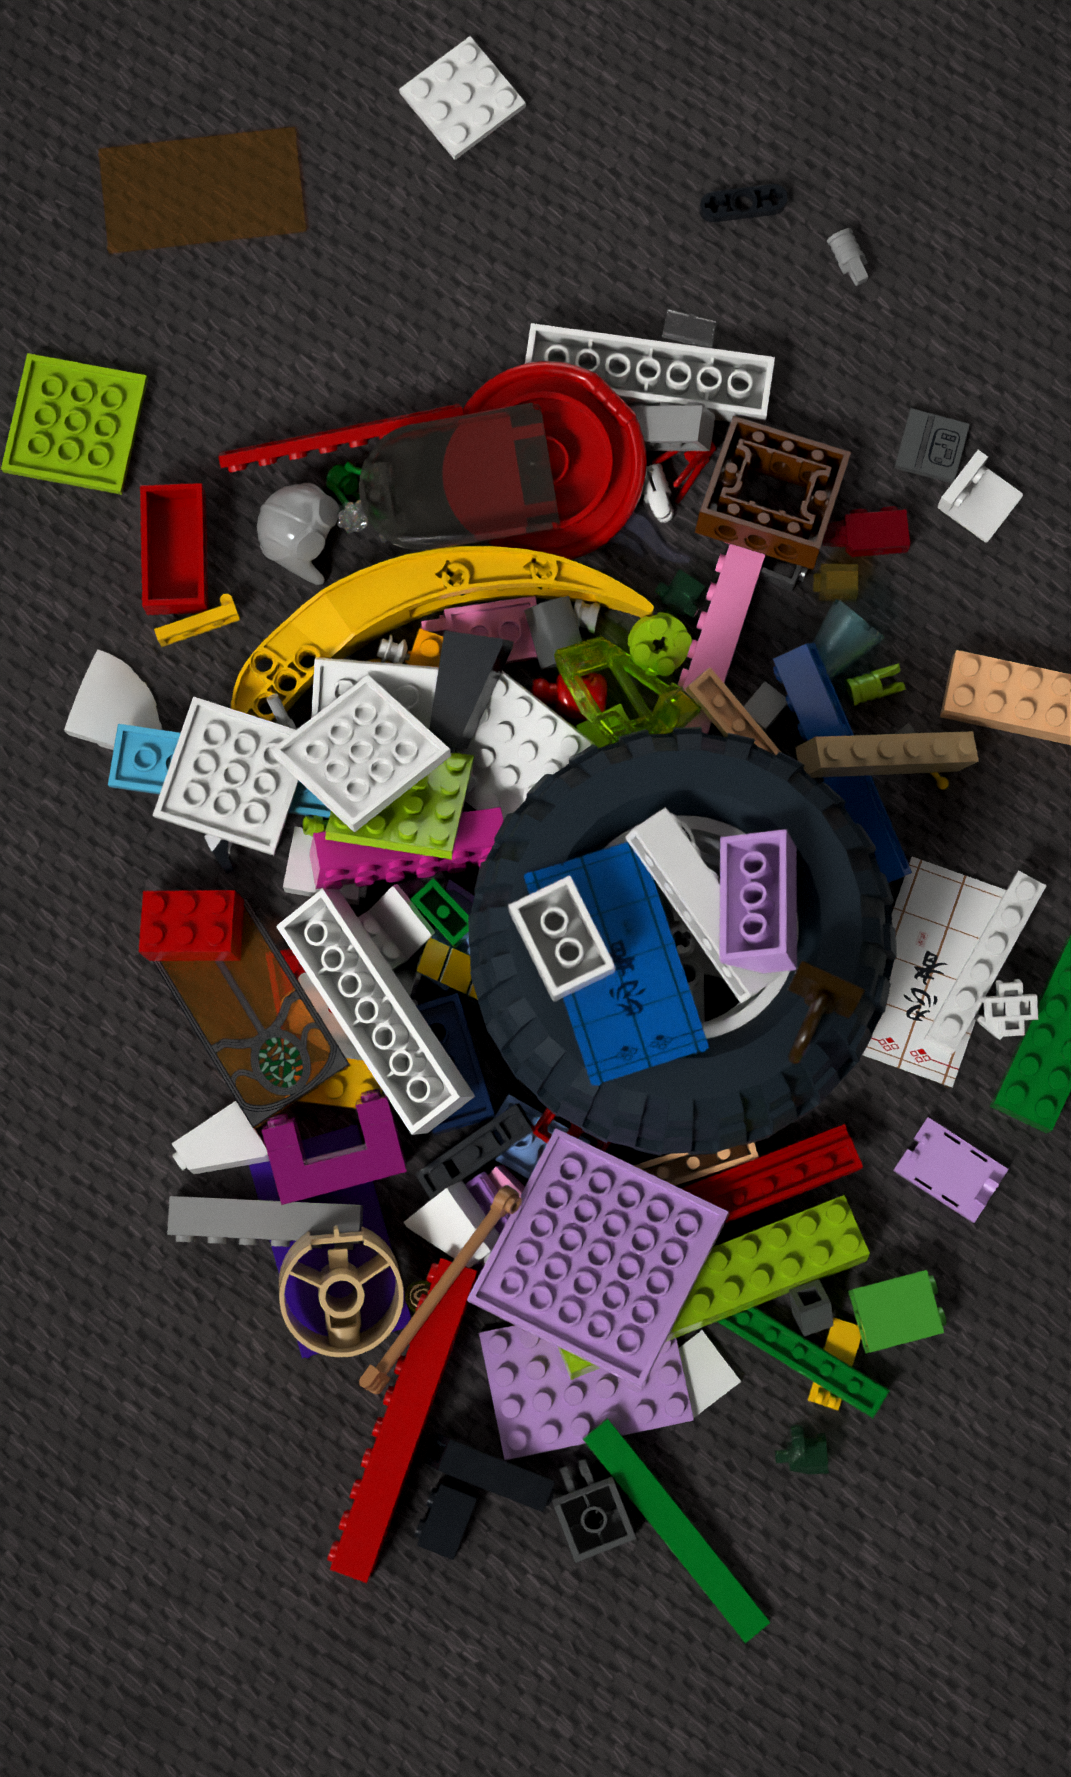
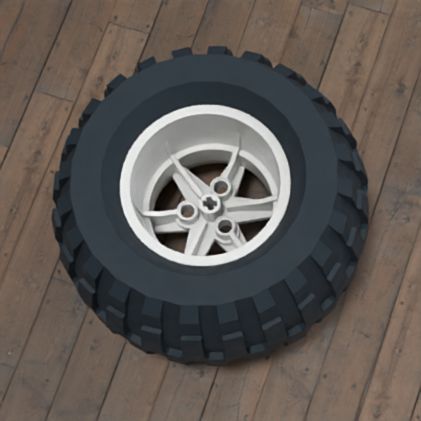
M701 727L673 728V732L664 734H649L647 729L620 736L619 741L601 748L591 745L570 758L569 764L553 775L545 774L526 794L525 801L516 811L506 815L494 838L491 851L486 860L481 862L475 886L471 914L468 916L470 974L487 1032L493 1038L516 1079L523 1082L537 1096L539 1101L557 1117L560 1116L582 1128V1131L605 1143H617L633 1147L634 1150L660 1156L661 1154L672 1153L698 1155L717 1154V1152L739 1145L744 1146L770 1138L777 1131L816 1109L860 1061L880 1018L886 1010L891 987L892 968L897 957L896 930L892 926V903L894 900L886 875L880 872L875 857V850L877 848L862 825L855 824L844 806L846 801L826 783L818 784L803 769L805 764L782 752L774 755L754 744L755 739L731 733H728L727 737H719L703 733ZM664 808L687 824L693 833L696 846L701 852V859L708 869H712L718 875H720V837L787 830L796 846L797 969L801 961H804L864 989V993L849 1019L835 1012H832V1014L823 1013L803 1058L797 1064L789 1062L788 1054L810 1008L804 1002L805 998L788 991V987L797 970L781 971L782 976L743 1003L739 1002L725 1014L705 1022L704 974L724 978L655 881V888L674 944L676 939H683L687 942L686 946L688 947L685 948L679 945L678 947L675 946L682 968H690L695 974V979L687 984L709 1049L591 1086L564 1000L561 998L553 1002L509 913L508 905L529 895L523 876L560 865L562 868L566 862L629 843L625 837L635 827Z

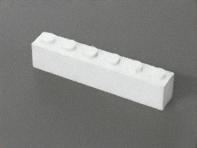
M664 808L635 827L625 837L740 1003H743L782 976L781 972L760 973L720 962V879L712 869H708L701 859L702 855L695 843L689 842L682 832L680 821L675 815L670 814Z
M1019 870L1014 875L924 1038L926 1041L951 1055L956 1051L982 1004L980 997H986L1046 885Z

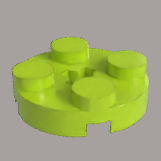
M660 612L657 613L658 615L645 616L635 623L628 636V646L630 647L632 661L642 671L651 675L669 676L686 659L692 639L681 621L671 614ZM662 637H665L664 647L654 651L653 641L655 639L661 640Z

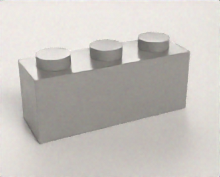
M634 402L629 406L637 414L636 417L644 436L646 451H710L715 415L705 408L704 404L687 402V405L677 406L670 402H660L659 406H649L645 403Z

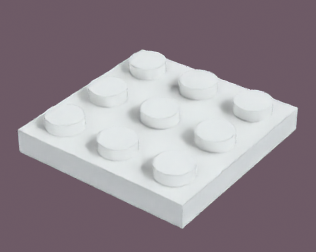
M471 36L399 89L402 97L454 160L526 107V102Z

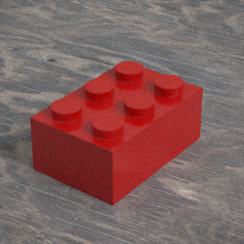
M235 890L143 891L139 953L149 961H240L244 899Z

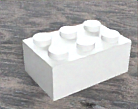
M571 876L508 905L509 913L553 1002L615 973V965Z

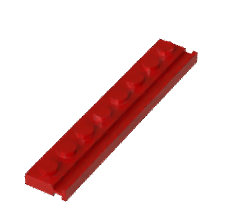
M843 1124L681 1189L728 1211L729 1216L725 1222L727 1223L861 1170L863 1164L846 1130L847 1128Z

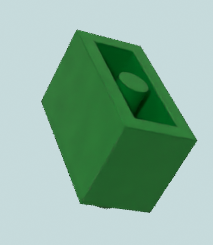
M434 878L410 899L455 949L469 937V915Z

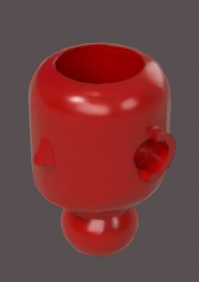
M566 670L560 672L556 683H549L543 678L533 680L531 693L545 705H554L555 712L564 720L581 724L605 711L607 680L598 673Z

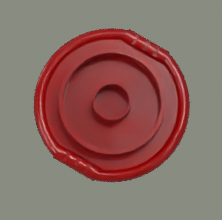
M555 361L522 364L510 368L487 381L473 394L462 409L464 415L462 420L510 413L512 428L543 423L544 435L515 440L514 443L524 504L531 505L555 500L557 513L527 518L528 534L487 540L492 546L529 549L573 560L585 556L606 544L623 528L633 514L642 494L646 478L647 457L644 436L636 417L637 414L596 372L577 365ZM458 426L453 428L451 436L453 435L454 431Z

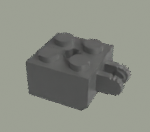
M586 1459L579 1461V1468L588 1486L576 1490L570 1470H568L567 1466L560 1468L569 1493L552 1500L575 1563L636 1539L613 1477L610 1476L594 1482ZM590 1510H596V1514L601 1512L603 1518L599 1520L600 1526L597 1528H592V1524L587 1526L584 1519L589 1517L588 1512Z

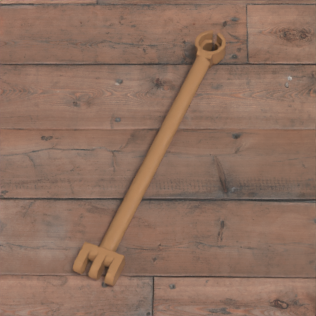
M505 1185L497 1192L490 1206L491 1210L376 1367L370 1364L359 1380L361 1387L375 1395L382 1392L391 1379L387 1376L389 1370L496 1223L506 1213L514 1214L520 1208L522 1199L516 1190L509 1185Z

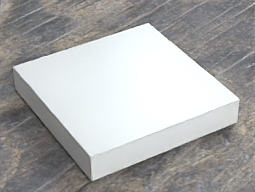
M702 1330L679 1347L693 1418H695L741 1381Z

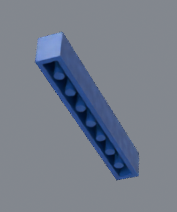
M815 643L804 644L773 658L776 665L773 667L774 674L779 683H783L788 693L786 695V702L790 710L796 712L800 722L798 730L804 741H809L814 737L854 736ZM871 775L823 777L824 781L822 783H826L846 801L844 805L846 811L855 824L862 825L877 848L875 850V857L880 872L886 875L887 882L890 883L911 874V868Z

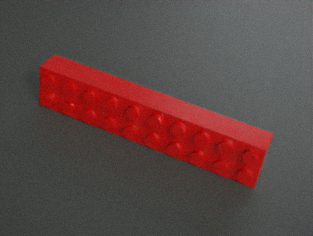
M440 1258L439 1264L432 1263L426 1280L432 1283L428 1295L451 1265V1261ZM464 1267L409 1343L406 1356L400 1355L394 1369V1374L399 1375L395 1387H388L383 1400V1405L388 1406L384 1418H377L372 1431V1436L377 1437L374 1447L366 1449L361 1462V1467L366 1468L363 1478L356 1479L349 1496V1498L354 1499L351 1510L347 1509L344 1511L338 1529L343 1531L340 1541L336 1540L333 1542L327 1561L332 1562L330 1570L365 1583L371 1580L469 1303L467 1298L479 1275L476 1270ZM421 1294L416 1311L428 1295Z

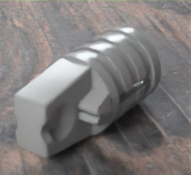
M843 229L829 237L827 243L831 247L842 273H849L855 286L865 283L868 279V274L863 265L867 264V260L863 251L860 250L855 236H853L852 229Z

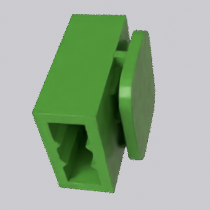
M927 1270L848 1291L865 1353L944 1333L943 1326L947 1324L942 1307H937L934 1295L938 1294L936 1281L933 1275L928 1276Z

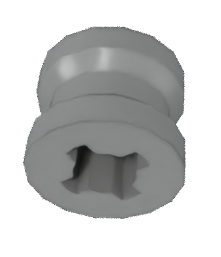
M576 599L573 611L578 628H585L589 633H595L600 603L590 605L585 604L581 599Z

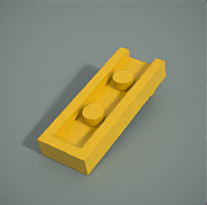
M223 594L220 597L222 606L154 629L160 646L164 647L239 621L240 618L231 595Z
M833 1317L834 1326L829 1329L823 1350L852 1367L861 1340L858 1325ZM813 1382L807 1401L838 1411L842 1399Z

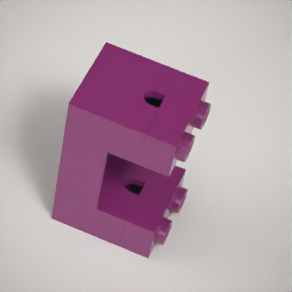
M380 1088L361 1093V1099H358L356 1102L365 1144L313 1158H306L296 1116L288 1118L287 1113L269 1117L268 1124H265L262 1128V1134L281 1205L407 1172V1163L392 1106L386 1094L380 1092Z

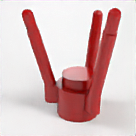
M712 441L710 451H686L684 453L689 464L678 476L673 486L679 487L690 473L691 475L675 498V503L681 502L703 467L710 461L709 457L716 451ZM667 451L654 459L652 465L659 464L680 451Z

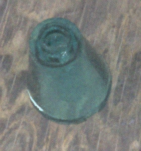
M836 598L813 643H815L830 680H833L884 639V636L874 627H870L862 617Z

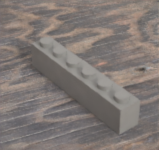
M170 1196L167 1235H176V1242L195 1243V1236L208 1237L207 1243L227 1244V1238H239V1245H258V1239L271 1240V1246L290 1247V1241H297L308 1231H310L311 1236L333 1234V1226L336 1225L338 1226L339 1233L361 1231L364 1206L291 1202L281 1205L280 1201ZM362 1241L335 1243L334 1248L353 1250L354 1244H362ZM322 1244L311 1245V1247L322 1248Z

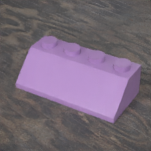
M787 830L720 837L719 960L723 964L760 973L797 970L796 846Z

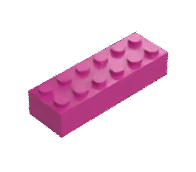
M501 807L462 813L452 860L326 840V832L313 833L309 855L315 888L339 890L343 885L349 884L364 887L373 884L377 880L386 879L387 882H398L405 879V876L417 875L418 878H427L435 875L438 871H448L450 874H456L465 871L469 867L478 866L480 869L481 862L486 860L493 847L494 838L504 821Z

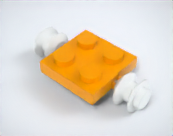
M419 628L412 650L407 652L406 640L403 639L397 644L393 642L392 635H390L388 640L382 639L377 656L382 658L381 662L383 663L389 660L395 664H402L404 661L408 665L439 667L444 636Z

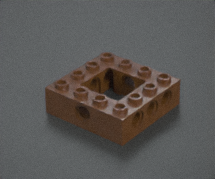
M733 416L703 500L694 533L813 570L851 452ZM751 470L807 488L798 517L785 514L786 511L783 510L778 512L755 505L756 502L751 500L750 502L739 500L748 471Z

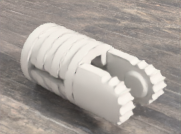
M653 464L646 467V478L642 495H644L645 503L650 504L652 511H654L653 514L658 518L657 520L668 523L674 515L669 499L671 491L665 479L666 476L662 465Z

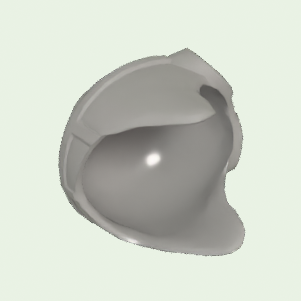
M301 483L284 486L270 495L260 508L257 520L258 541L262 553L268 559L275 561L285 569L311 583L321 585L324 583V577L314 567L311 560L315 559L323 550L327 534L336 524L339 514L351 520L356 518L354 514L350 515L342 505L331 496L326 495L315 484Z

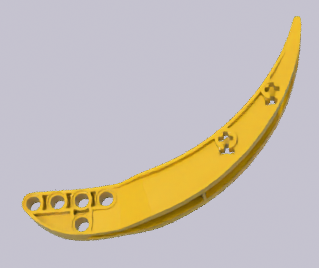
M457 546L410 553L382 561L348 575L322 589L299 607L256 648L245 662L233 689L231 709L271 722H277L273 712L268 715L260 713V707L267 702V697L272 694H278L287 712L313 684L314 665L310 668L301 666V660L305 656L343 659L393 629L426 615L452 607L498 599L530 596L556 599L569 596L570 601L581 599L584 603H600L601 606L643 618L653 615L654 606L644 596L616 579L576 561L550 553L498 546ZM533 558L536 559V563L531 562ZM450 571L454 575L450 577L448 572ZM269 659L273 664L268 671L257 670V664L261 660ZM285 679L296 681V686L291 691H283L280 689V685Z

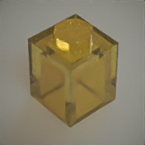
M821 564L819 573L813 574V592H818V601L855 602L858 596V564Z

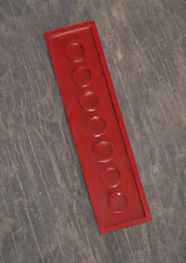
M454 404L220 452L218 457L221 468L228 467L229 472L247 469V463L258 461L259 466L277 463V457L288 455L289 460L307 457V451L319 449V453L323 454L337 451V445L349 443L350 448L367 445L368 438L379 436L380 442L397 439L398 432L408 430L410 435L429 432L428 426L439 424L440 429L458 426V420L464 419L462 406Z

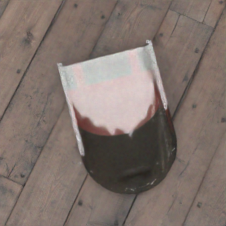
M527 403L400 427L388 433L376 443L377 445L371 451L368 458L365 459L361 470L359 494L361 505L368 521L383 537L405 549L419 551L436 550L561 530L541 405L536 403Z

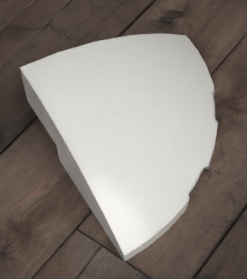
M97 650L75 698L64 729L65 732L70 736L97 743L101 747L114 750L118 724L162 730V725L159 722L156 709L157 704L146 683L122 660L109 653Z

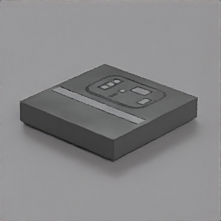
M910 408L894 468L953 483L970 424Z

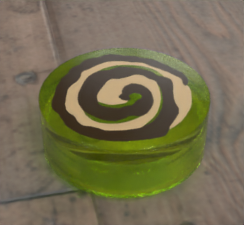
M415 1281L406 1289L405 1302L412 1311L416 1312L421 1294L428 1295L430 1283Z

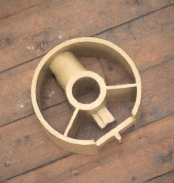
M336 1225L333 1226V1234L313 1236L308 1231L288 1250L280 1269V1308L288 1329L304 1346L326 1356L350 1357L373 1349L392 1332L399 1320L403 1307V1284L393 1252L382 1238L365 1227H361V1231L339 1233L338 1226ZM363 1241L364 1245L371 1247L379 1253L359 1268L348 1262L347 1248L328 1250L329 1264L321 1272L298 1262L305 1253L312 1250L311 1245ZM390 1266L396 1277L395 1293L391 1305L385 1315L374 1326L360 1333V1308L364 1302L363 1283ZM289 1274L318 1287L319 1301L325 1311V1324L328 1336L308 1329L290 1310L285 1297V1286ZM336 1281H348L354 1285V1290L347 1297L335 1298L327 1292L328 1287Z

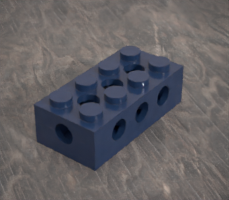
M458 993L416 1005L431 1030L440 1027L446 1031L444 1039L439 1042L448 1056L455 1061L456 1068L475 1095L470 1101L432 1129L434 1136L495 1118Z

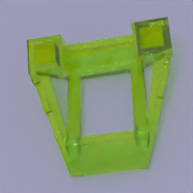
M602 636L557 649L554 654L557 669L580 712L610 745L618 742L620 736L647 729L649 734L671 733L673 728L685 727L702 709L680 686L673 682L669 686L657 678L658 672L650 667L646 670L642 669L630 661L632 657L630 654ZM610 667L640 718L627 722L616 710L603 714L581 679V676ZM628 673L660 695L652 713Z

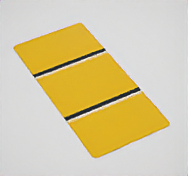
M430 938L424 948L417 972L478 1000L470 974V956Z

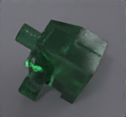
M679 569L669 586L660 582L654 592L660 595L662 603L668 606L664 613L671 614L674 617L679 613L682 616L694 618L700 609L696 604L708 587Z
M791 1425L792 1441L787 1442L788 1450H775L776 1464L789 1463L790 1471L808 1475L829 1473L825 1433L816 1434V1438L807 1439L804 1438L802 1425Z

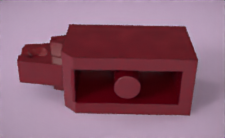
M896 506L883 507L880 509V512L868 513L867 509L852 510L849 514L844 515L843 520L828 523L822 546L845 547V552L851 557L907 553L910 547L907 510H898Z

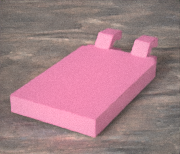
M535 596L444 609V615H439V619L421 621V629L444 636V631L513 641V648L506 664L538 659L524 610L537 605Z

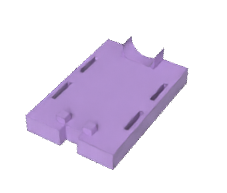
M927 1117L913 1138L918 1142L913 1152L906 1149L893 1171L972 1223H975L990 1197L1000 1185L1008 1169ZM944 1133L947 1134L948 1136H950L951 1138H953L954 1140H956V1141L959 1142L960 1144H957L956 1142H954L953 1140H951L950 1138L946 1137V1136L943 1135V1134H944ZM970 1151H973L974 1153H976L977 1155H979L980 1157L984 1158V1159L987 1160V1161H986V1162L983 1161L982 1159H980L979 1157H977L976 1155H974V1154L971 1153ZM915 1178L919 1179L920 1181H922L923 1183H925L926 1185H928L929 1187H931V1189H928L927 1187H925L924 1185L920 1184L919 1182H917V1181L914 1180V1179H915ZM942 1195L956 1203L958 1206L956 1207L947 1200L943 1199Z

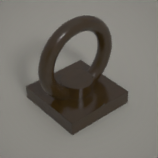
M801 961L788 987V991L805 998L804 1002L810 1008L789 1051V1062L797 1064L801 1061L823 1013L832 1014V1012H835L849 1019L857 1007L864 989Z

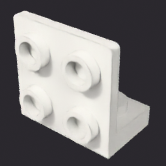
M977 450L941 497L937 508L978 538L988 542L1021 500L1023 494L985 467L988 456Z
M397 884L392 886L369 911L357 917L392 971L406 963L435 934L427 920Z

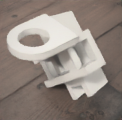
M1014 979V982L1010 983L996 980V996L980 997V1002L984 1003V1015L976 1014L974 1017L981 1026L999 1040L1004 1036L1025 1035L1024 1020H1038L1037 995H1023V983L1020 979Z

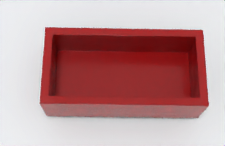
M202 483L140 486L143 609L147 615L190 614L208 611L206 492Z

